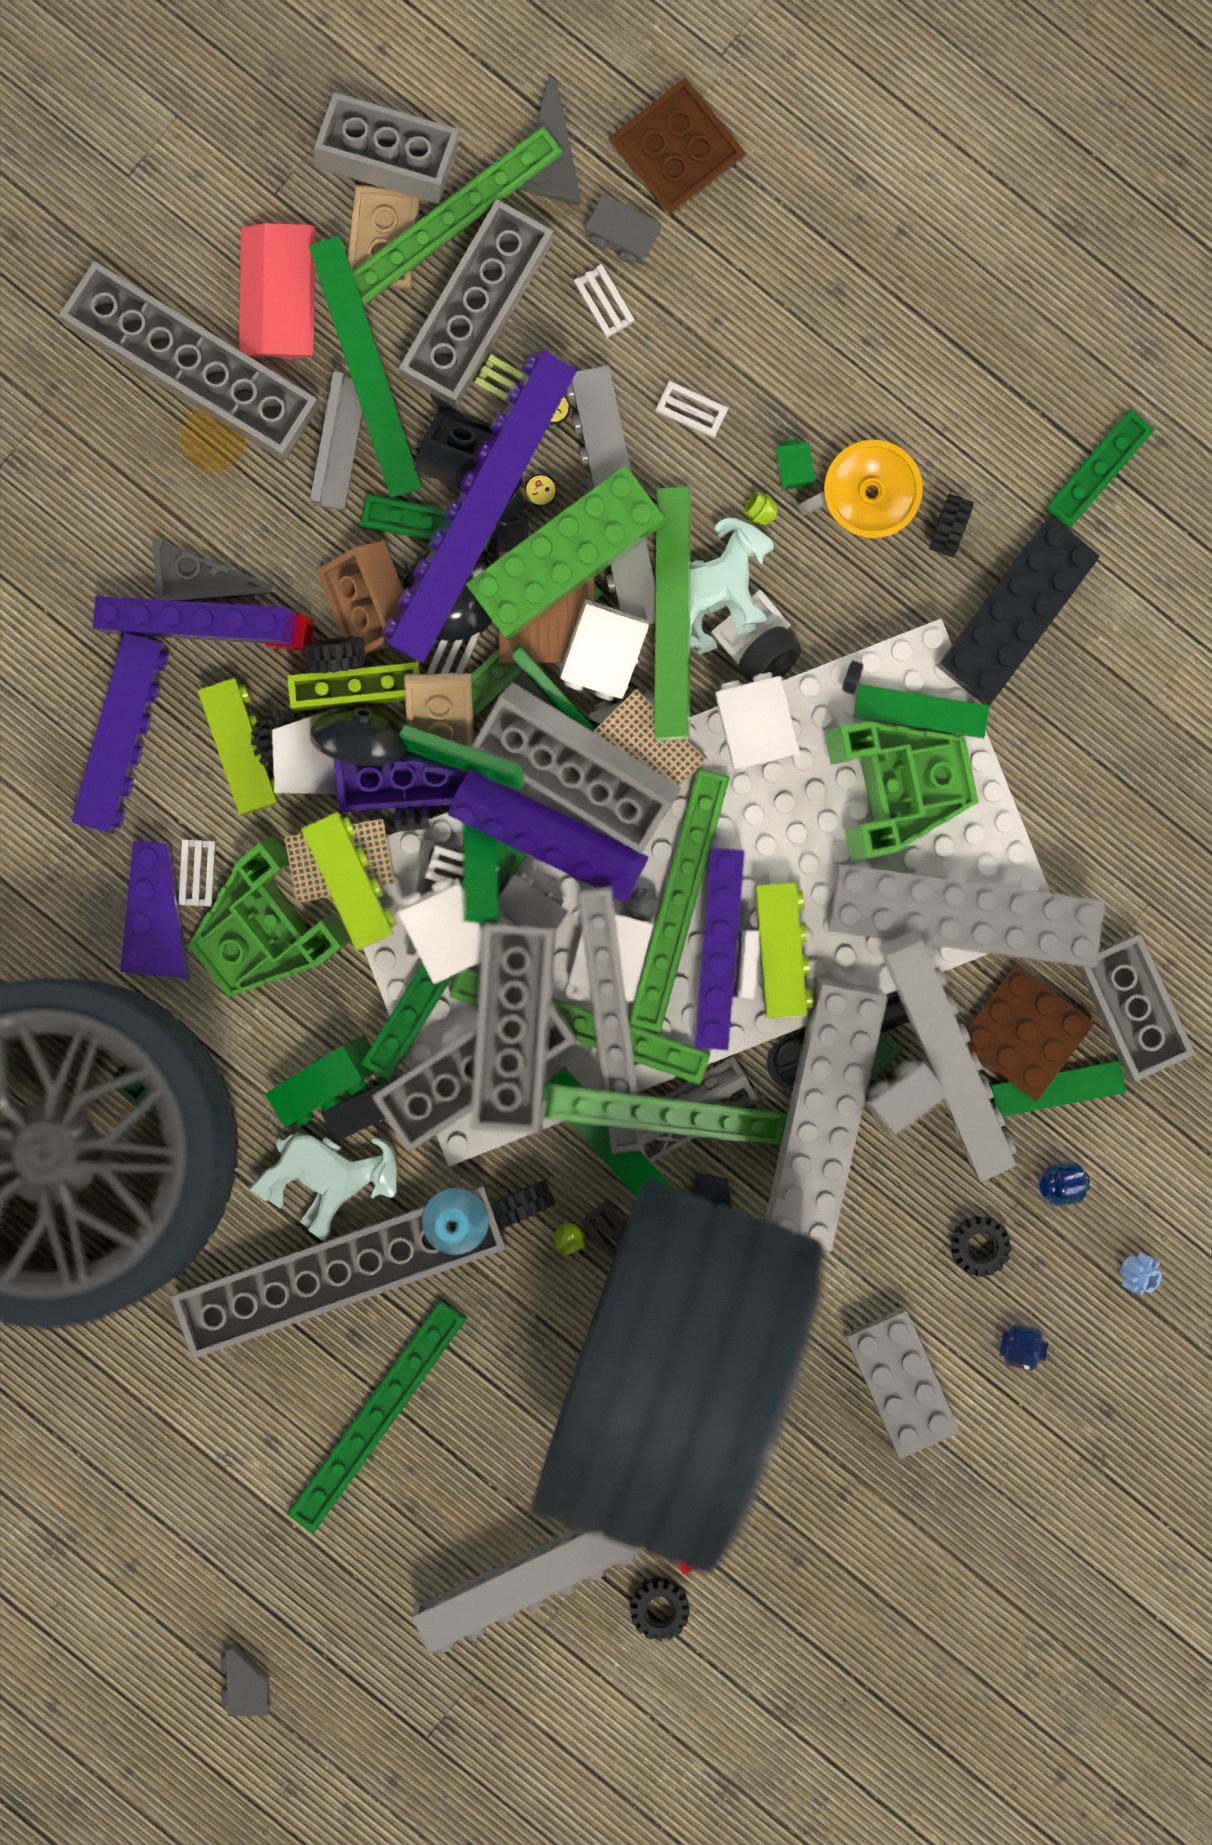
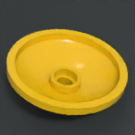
M865 440L845 448L831 463L824 483L825 501L833 519L851 534L870 539L891 536L906 527L916 515L923 494L922 477L914 460L902 448L883 440ZM869 487L875 488L878 493L877 497L869 498L866 495V489Z

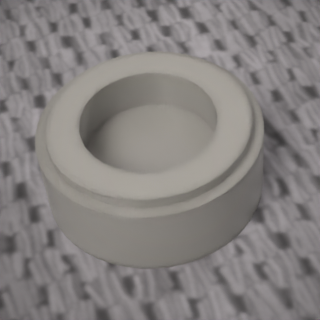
M824 491L797 505L802 515L806 516L826 505Z

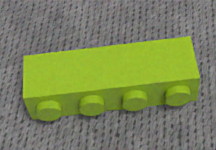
M419 662L349 669V671H338L335 673L320 672L289 675L287 679L290 708L294 712L406 701L405 675L421 674V666Z
M232 678L199 689L198 693L239 815L246 816L280 804L277 796L282 795V793H275L274 777H270L267 769L268 763L261 765L259 760L262 756H255L253 752L258 749L257 745H251V740L256 738V736L251 735L252 729L256 728L255 724L258 719L255 714L251 716L249 714L246 704L251 702V698L246 684L240 685L236 678Z
M337 812L302 828L303 835L356 951L365 949L395 935L392 928L397 926L396 920L390 908L383 909L378 897L383 896V892L376 877L369 879L364 867L370 864L363 848L356 849L351 837L356 835L348 816L342 819L341 815Z
M796 882L755 886L766 1019L807 1016V1009L813 1008L811 988L805 989L804 976L810 975L809 957L808 955L802 956L801 946L802 942H807L806 923H799L798 909H804L803 889L797 890Z

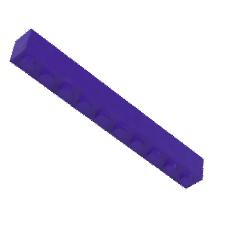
M545 350L536 351L534 355L530 353L521 368L524 374L519 384L514 383L506 396V400L509 403L503 413L499 412L494 418L490 427L493 433L488 443L484 441L475 455V459L478 460L473 471L469 470L460 483V488L463 490L458 500H452L444 514L447 521L442 530L437 529L429 542V547L432 549L427 559L422 558L416 566L413 576L417 578L411 589L406 588L398 601V605L401 606L395 618L391 617L383 629L382 634L385 638L382 643L416 662L424 663L577 372V369Z

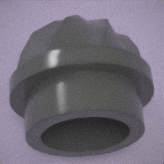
M646 888L632 891L626 903L628 914L633 919L639 921L652 919L659 909L657 896Z

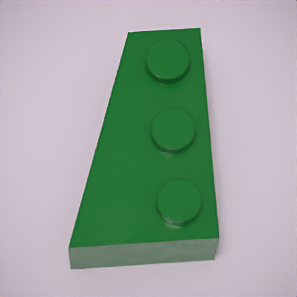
M365 1034L339 1047L264 1094L284 1128L293 1123H296L299 1128L315 1118L312 1112L322 1107L325 1112L341 1102L338 1097L339 1095L348 1091L351 1096L367 1086L364 1080L376 1073L361 1065L372 1047Z

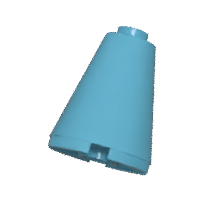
M450 1188L436 1194L426 1205L422 1217L423 1231L427 1240L439 1251L451 1255L465 1254L475 1249L485 1238L489 1224L488 1213L484 1203L474 1193L459 1188ZM455 1220L459 1225L458 1230H450L446 1225L447 1221Z

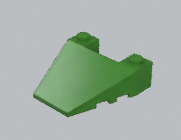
M872 721L841 726L824 732L831 765L861 760L874 823L863 824L845 830L851 862L896 853L979 802L965 737L930 731L921 732L901 726H886Z
M275 836L260 842L236 862L230 878L225 886L221 888L216 902L211 910L207 912L188 945L227 997L319 966L334 957L352 942L346 927L335 913L321 920L309 930L274 885L272 880L290 866L288 852Z

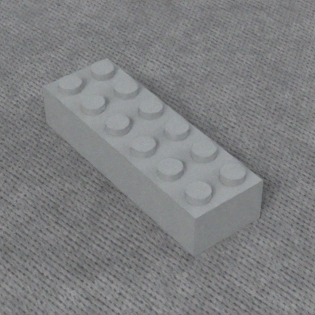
M496 199L399 366L400 377L451 406L458 408L554 242V231Z
M513 682L498 699L471 747L518 763L524 773V781L640 854L651 840L682 787Z
M485 925L471 1129L539 1134L543 1130L556 929Z
M552 999L547 1061L579 1041ZM478 1026L372 1096L408 1152L415 1150L472 1112Z

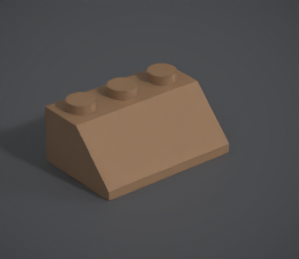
M385 541L357 546L317 569L342 636L344 638L349 636L363 638L365 656L388 647L382 643L385 638L382 632L391 617L395 618L401 608L398 605V601L404 592Z

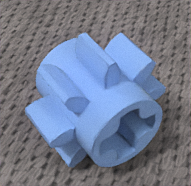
M1141 1252L1138 1257H1128L1120 1270L1121 1276L1125 1278L1122 1286L1140 1296L1143 1295L1144 1291L1147 1293L1154 1291L1160 1284L1162 1277L1161 1272L1157 1270L1160 1262Z

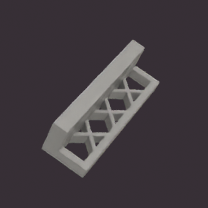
M333 371L310 501L313 506L346 511L363 412L352 379L345 378L344 373Z
M734 1056L705 1072L700 1085L690 1081L662 1097L747 1108L759 1101ZM742 1088L746 1090L747 1095L736 1101L730 1100L733 1093ZM643 1130L644 1144L652 1140H660L657 1147L646 1153L644 1150L640 1151L652 1163L697 1136Z

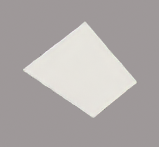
M333 708L272 730L275 793L338 794L334 759L317 750L311 743L309 734L311 725L316 720L326 714L339 711V708Z

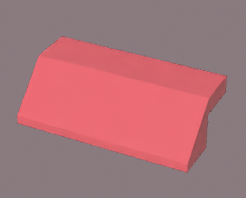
M263 223L241 228L239 351L252 359L275 356L291 360L313 356L315 264L309 249V245L315 244V226Z

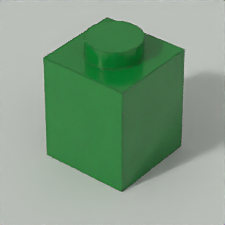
M801 439L782 441V446L777 447L775 451L781 491L813 486L815 476L809 442L801 443Z

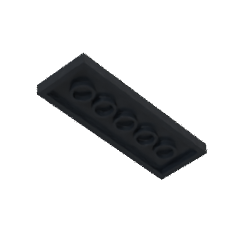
M1052 515L1048 516L936 666L981 704L990 706L1100 558V555Z

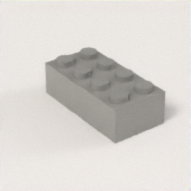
M334 92L314 146V167L439 204L458 151L459 129Z
M1141 934L1133 935L1098 952L1096 968L1077 966L1129 1081L1136 1082L1196 1055Z
M903 1060L889 1071L892 1077L888 1080L882 1081L878 1079L868 1086L864 1105L884 1132L896 1136L948 1097L949 1094L926 1063Z
M901 1308L844 1333L899 1459L960 1433L905 1308Z

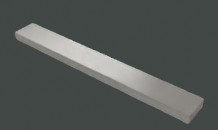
M610 886L578 890L603 1091L638 1095L612 888ZM608 1126L612 1154L645 1150L643 1130Z

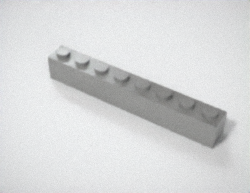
M609 365L576 372L567 389L569 403L576 402L578 414L572 415L576 435H583L585 446L579 447L583 467L589 466L591 478L586 479L587 490L590 492L624 465L627 466L630 472L631 468ZM644 539L610 565L612 574H607L606 580L609 594L616 593L618 606L612 608L647 619L648 628L655 627L656 586L646 539Z
M913 930L878 946L927 1064L949 1094L943 1102L973 1172L979 1181L983 1182L1016 1167L1012 1156L1017 1153L1011 1137L1009 1135L1004 1136L1001 1127L1005 1125V1121L998 1107L993 1109L989 1099L994 1097L987 1080L981 1081L978 1071L982 1070L981 1063L974 1051L969 1053L966 1043L971 1041L963 1023L957 1024L954 1015L959 1013L953 997L945 995L942 987L947 985V982L940 967L934 968L930 958L934 957L935 953L928 938L922 939Z

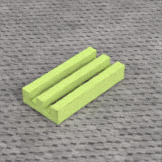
M490 355L488 362L482 368L479 377H477L474 383L508 404L509 401L506 400L507 394L486 382L485 379L488 376L510 389L514 383L491 370L493 366L519 381L524 373Z

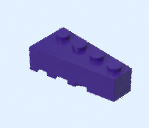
M408 751L401 760L380 766L355 765L334 759L340 812L450 805L468 772Z
M133 841L120 972L190 979L172 846L163 843Z

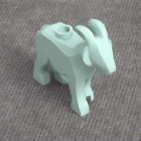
M725 518L714 527L715 531L719 532V538L733 534L721 557L706 563L702 560L691 563L690 648L696 647L699 654L718 647L716 641L704 633L702 629L704 614L713 613L727 606L740 638L756 633L758 629L754 623H761L767 620L764 612L755 606L749 593L748 557L756 556L757 561L763 564L765 554L773 550L774 543L754 526L736 518Z
M294 1133L285 1140L277 1139L276 1146L282 1154L280 1160L274 1166L266 1169L258 1180L251 1185L249 1190L263 1200H269L277 1207L282 1208L285 1201L284 1189L286 1185L298 1178L302 1184L317 1192L315 1201L300 1223L307 1226L308 1231L318 1238L326 1241L330 1234L331 1220L339 1207L346 1200L357 1194L370 1181L375 1184L370 1198L373 1199L381 1194L389 1198L396 1195L398 1165L395 1148L386 1139L372 1138L371 1142L382 1149L383 1155L351 1161L339 1153L341 1146L326 1136L323 1140H320L314 1135Z

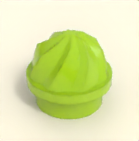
M756 492L746 504L744 514L749 517V521L753 524L767 525L775 520L777 505L769 494L763 495L760 492Z
M563 1223L554 1233V1246L556 1249H560L562 1256L569 1255L587 1246L584 1241V1237H586L585 1232L575 1224Z

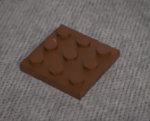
M683 78L608 139L669 217L746 156L745 151L686 78Z
M1015 964L968 1027L967 1032L971 1041L966 1043L969 1053L974 1051L979 1061L1037 1102L1095 1022Z

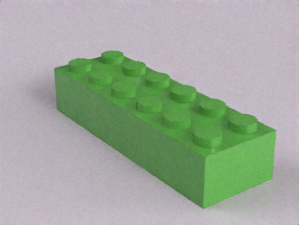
M624 465L466 585L509 641L666 524V520L627 466Z

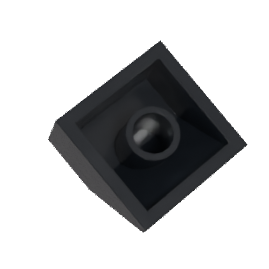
M441 406L422 440L414 471L463 490L460 488V483L469 470L473 471L478 460L475 459V455L480 445L484 441L488 443L493 433V430L490 429L491 424L451 408Z

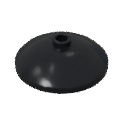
M430 551L422 555L412 565L406 576L403 590L406 588L411 589L417 578L413 576L414 570L422 558L427 559ZM481 555L435 641L441 642V640H445L449 644H454L458 640L466 642L478 632L482 634L493 622L466 585L491 566Z
M345 709L332 712L316 720L310 728L309 738L317 750L333 759L363 766L391 764L401 760L406 755L408 749L400 736L402 730L397 725L367 709Z

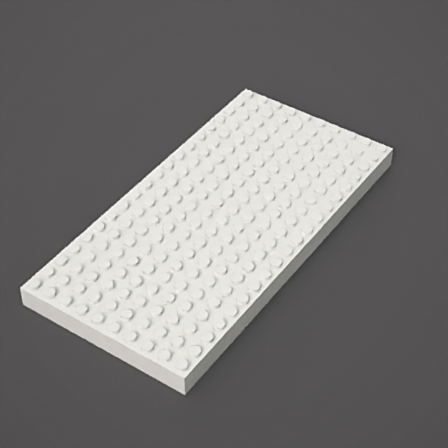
M942 618L783 680L782 683L800 751L798 756L734 772L718 706L690 717V739L687 740L706 759L699 768L730 776L711 848L745 850L738 931L758 932L755 886L796 882L797 890L803 889L804 909H798L799 923H806L807 942H802L801 946L802 956L808 955L810 975L804 976L805 989L811 988L812 998L817 977L882 989L885 994L896 991V987L878 947L891 940L828 932L837 866L840 864L1050 893L987 732H985L984 739L907 727L910 730L921 732L930 731L965 737L979 802L896 853L851 862L845 830L863 824L874 823L861 760L831 765L824 732L841 726L871 721L853 718L859 684L975 703L972 695L936 666L951 646V641ZM855 660L863 663L864 667L854 695L842 692L843 690L841 689L850 662ZM878 722V723H880L881 725H886V726H892V727L901 726V725H895V724H889V723ZM697 770L680 786L682 787L681 791L642 852L649 856V859L633 891L639 888H646L654 892L659 901V909L652 919L643 921L653 924L633 1002L626 1000L628 1020H630ZM525 783L522 790L511 788L624 844L528 783ZM448 812L429 819V828L400 831L386 836L395 885L381 887L383 896L378 898L383 909L390 908L397 926L392 928L395 935L365 948L364 952L389 1016L423 962L418 951L415 955L405 954L409 933L398 913V907L403 905L402 900L405 897L416 892L424 839L462 845V822L448 816ZM710 853L661 1033L638 1027L694 1047ZM527 855L515 875L518 876L521 871L538 882L534 887L544 895L548 890L564 900L561 906L569 911L556 930L552 997L593 1011L591 997L573 993L575 986L568 985L583 931L578 890L594 889L595 887ZM613 897L615 914L632 918L626 910V903ZM498 913L499 918L496 925L519 927ZM932 946L935 956L930 959L934 968L939 966L942 972L987 954ZM760 954L757 959L756 972L758 983L756 992H754V999L733 997L729 1050L698 1048L711 1053L708 1064L807 1026L810 1009H807V1016L766 1019ZM482 961L468 968L481 972ZM458 973L453 976L405 1056L411 1070L478 1026L479 1007L450 997ZM576 1042L547 1061L546 1082L565 1066L584 1088L603 1091L597 1048ZM634 1062L638 1092L677 1077ZM545 1096V1101H544V1112H545V1105H546V1098H547L546 1096ZM470 1112L436 1136L448 1166H452L533 1133L471 1129L472 1112ZM543 1116V1129L563 1121L547 1119Z

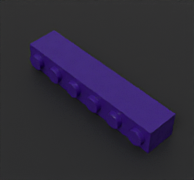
M95 596L93 629L105 634L124 635L125 632L136 636L293 645L296 612L285 607Z
M124 632L72 817V823L114 834L115 829H120L123 824L125 810L121 809L124 797H129L133 789L134 778H130L133 765L138 766L141 760L143 747L139 746L142 733L147 734L151 724L152 716L148 715L150 703H156L159 695L160 684L156 683L159 671H165L169 659V652H165L166 645L161 642Z
M472 769L469 770L459 787L447 814L595 888L611 886L612 896L627 903L649 859V856L643 853L640 854L636 850L511 788L494 782Z
M710 849L694 1048L729 1050L745 850Z

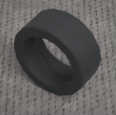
M777 626L771 628L755 639L745 650L739 661L738 668L750 683H754L752 677L772 672L773 678L778 676L782 678L799 658L801 653L800 643L784 627Z

